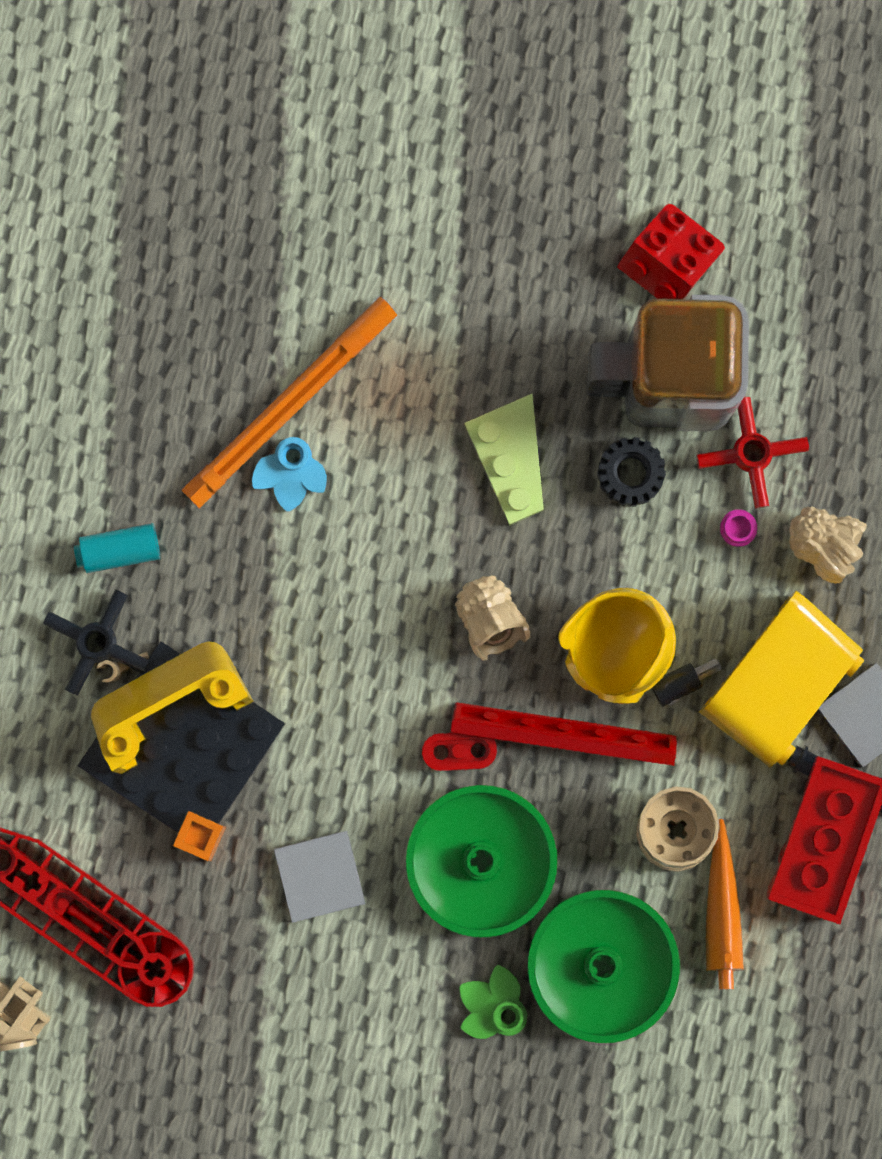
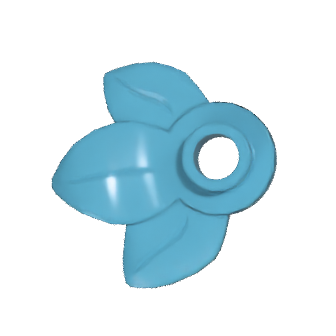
M297 437L284 439L276 447L275 454L261 458L255 467L252 477L254 489L274 488L277 501L287 512L292 511L301 504L307 490L323 493L327 483V475L323 465L312 458L309 445ZM290 450L299 451L301 455L299 461L295 463L289 462L286 459L287 453Z

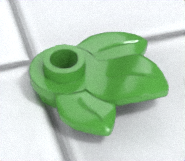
M496 965L492 971L489 983L471 981L460 985L462 1002L471 1012L461 1025V1029L468 1035L477 1039H487L496 1033L511 1036L519 1033L525 1027L527 1012L524 1005L519 1001L520 984L517 978L505 967ZM506 1009L513 1010L516 1015L515 1020L510 1024H506L501 1020V1013Z

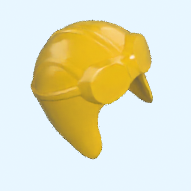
M615 588L599 593L581 605L565 622L558 634L561 647L568 650L565 665L576 683L586 691L596 694L599 699L618 704L636 703L644 692L655 686L670 668L676 649L674 625L665 608L650 594L633 588Z

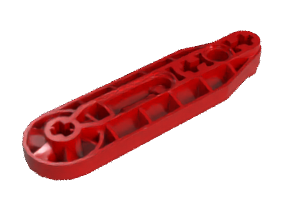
M0 827V832L16 836L11 843L0 836V850H7L12 857L10 867L4 871L0 870V882L19 894L12 907L0 900L2 908L139 1004L146 1007H163L176 1002L188 991L194 978V960L189 948L179 937L42 840ZM21 839H25L39 844L49 851L50 854L42 864H39L18 849L17 845ZM55 856L81 874L73 886H70L47 869ZM22 861L25 862V866L20 869L27 875H35L37 873L40 875L37 880L41 884L40 889L32 888L28 891L29 882L20 875L15 876L14 881L10 878L19 870ZM85 878L112 896L104 908H101L77 891ZM25 899L50 916L43 929L16 911ZM76 899L119 931L112 935L103 928L104 925L101 922L96 921L79 909L74 903L71 905V903ZM116 900L142 917V920L134 930L108 913ZM66 910H68L67 913L80 920L96 934L100 932L111 941L108 946H105L63 916ZM55 921L81 938L74 951L47 933ZM146 922H149L161 931H150L139 935ZM126 935L132 941L124 947L120 956L114 950L119 941ZM157 936H162L161 952H155ZM85 943H88L112 960L104 973L78 955ZM129 949H133L142 955L143 958L139 961L128 952ZM186 954L185 958L173 963L172 959ZM161 960L165 965L161 967V969H166L165 975L163 977L158 975L151 978L147 973L151 971V969H147L148 962L155 963ZM116 965H118V978L121 985L109 977V974ZM139 975L140 979L130 984L126 983L127 980ZM170 979L174 980L175 982H177L178 984H180V985L183 986L184 988H183V989L180 988L178 985H176V984H175L174 982H172ZM155 987L154 1002H152L153 989Z

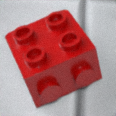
M667 204L633 241L617 268L671 310H677L699 279L722 254L725 246L719 239L675 205Z

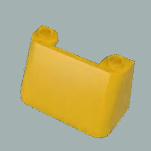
M798 591L793 592L779 608V614L772 618L769 625L731 674L719 686L720 690H717L699 711V713L768 767H772L776 762L783 765L796 749L791 745L794 739L843 676L847 674L849 677H852L864 662V659L859 656L863 649Z
M215 642L201 643L100 698L94 704L91 710V719L102 754L111 771L123 774L138 765L135 757L139 752L140 743L146 740L137 724L139 721L198 689L201 690L205 699L217 708L234 706L236 710H239L254 702L228 653L221 645Z

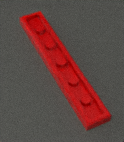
M458 702L454 705L450 731L453 733L671 766L675 765L677 736Z

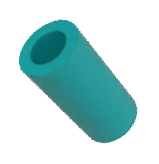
M154 523L79 537L80 545L74 546L77 567H84L87 574L161 559Z

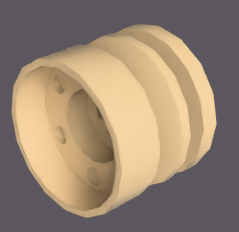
M672 787L661 790L648 800L638 819L636 836L641 852L650 863L662 870L680 872L694 868L709 855L718 839L719 821L715 808L706 796L692 788ZM669 823L673 826H676L678 823L683 824L682 834L685 838L682 839L678 836L674 840L669 838L670 828L667 825Z

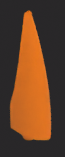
M718 819V839L712 849L707 898L706 971H718L719 990L734 989L733 971L744 970L739 898L731 848L724 819Z

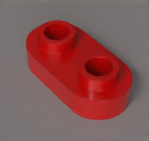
M460 733L434 734L425 741L422 748L424 762L435 771L484 769L493 763L497 755V745L493 738ZM479 743L485 747L486 752L483 757L476 758L471 754V747L474 744ZM439 745L445 746L448 750V756L443 760L435 758L433 754L434 749Z

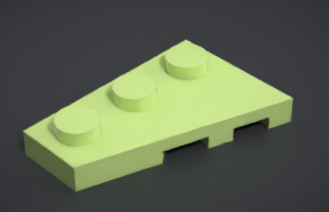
M530 394L464 424L509 526L544 510L533 394Z

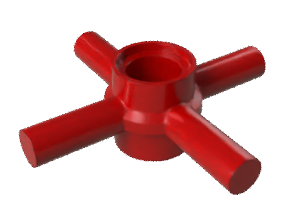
M744 397L737 408L742 436L735 442L733 449L696 454L698 469L735 463L741 470L748 472L755 509L769 507L763 470L770 464L772 457L808 452L809 443L807 437L770 442L765 436L757 433L751 397ZM747 444L757 445L762 451V459L757 462L747 460L743 454L744 446Z

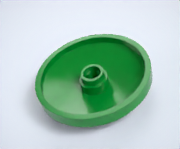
M474 785L463 787L437 799L423 812L416 822L407 846L406 870L408 881L419 905L441 926L455 933L470 937L499 936L526 924L546 903L557 874L556 844L544 817L522 796L496 786Z
M593 890L564 900L546 915L532 938L527 968L534 998L543 1013L553 1024L567 1034L584 1041L615 1043L638 1036L652 1027L664 1015L678 987L680 958L675 938L669 926L650 905L639 898L623 892Z

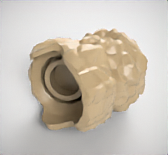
M805 507L800 515L791 520L789 528L791 535L789 540L790 549L794 551L796 558L803 559L805 562L814 565L817 575L821 576L822 580L830 583H841L846 575L854 572L855 568L852 563L858 561L863 556L862 550L857 545L867 525L851 516L837 518L834 514L829 515L825 509L818 510L815 507Z
M482 576L479 579L468 582L456 596L458 600L455 606L458 616L462 618V622H464V626L469 632L470 646L476 656L483 661L488 660V655L501 654L505 650L512 649L519 640L525 643L530 638L529 625L526 618L517 609L516 604L512 602V597H510L511 590L505 587L501 580H497L496 576Z

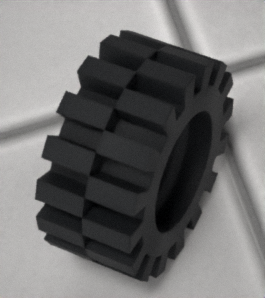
M626 437L620 439L617 443H612L603 453L598 465L597 476L600 481V488L602 491H605L611 501L613 499L622 506L630 505V507H636L639 504L649 502L661 489L666 476L664 468L666 464L664 458L662 459L660 456L661 452L657 447L653 448L651 442L647 440L645 442L641 441L638 437H633L632 439H627ZM628 458H634L642 462L646 470L644 481L636 486L623 484L617 475V467L620 462Z

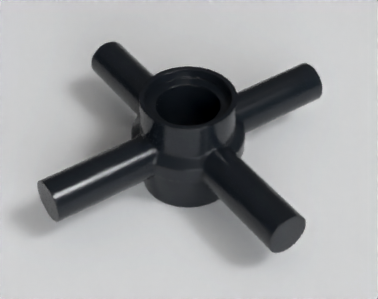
M115 589L99 622L89 623L84 627L51 611L46 615L43 625L75 640L77 650L81 655L64 690L78 696L94 663H100L109 658L142 674L145 673L150 660L117 645V638L112 630L128 598L127 594ZM94 633H103L106 638L104 649L97 653L90 652L87 647L88 638Z

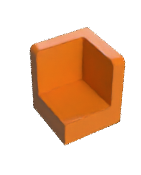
M188 811L173 846L206 861H212L226 827Z

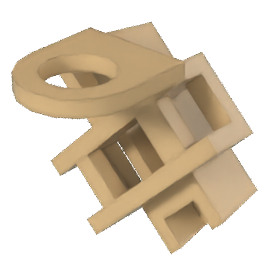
M19 976L12 988L0 981V1018L3 1019H0V1051L36 1045L38 1034L51 1018L35 1006L43 996V992L36 989L21 976Z

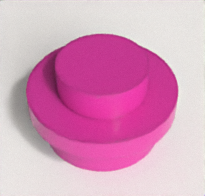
M733 510L723 517L720 523V534L729 545L743 547L754 540L757 534V522L749 512Z

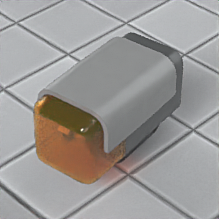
M691 295L690 299H653L647 301L638 311L627 342H597L591 344L587 356L586 394L593 397H602V393L603 397H624L625 413L629 422L635 426L677 428V431L708 432L718 430L734 414L747 391L749 320L747 311L736 299L723 295Z

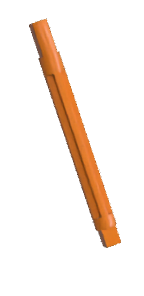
M379 297L321 356L181 491L198 508L202 507L257 450L397 316L389 303L382 297Z

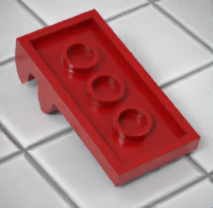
M816 756L788 839L780 851L777 871L769 883L766 893L768 900L839 925L841 924L882 806V778Z

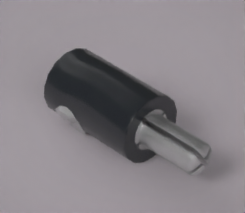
M713 659L695 669L689 663L664 675L652 687V690L661 707L671 705L682 697L702 688L700 680L720 671L721 665L717 659Z

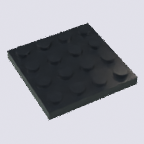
M161 641L149 658L150 663L144 674L181 654ZM139 673L136 679L144 674ZM198 689L137 723L146 740L140 743L139 752L135 757L138 765L123 774L111 771L102 754L97 737L77 766L179 833L188 811L215 823H221L286 723L254 702L239 710H236L234 706L217 708L211 705L205 699L201 690Z

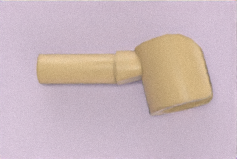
M148 652L139 654L148 660L150 658ZM112 660L100 662L96 669H101L107 665L112 666L113 675L108 679L102 680L105 683L116 682L121 677L122 672L130 668Z

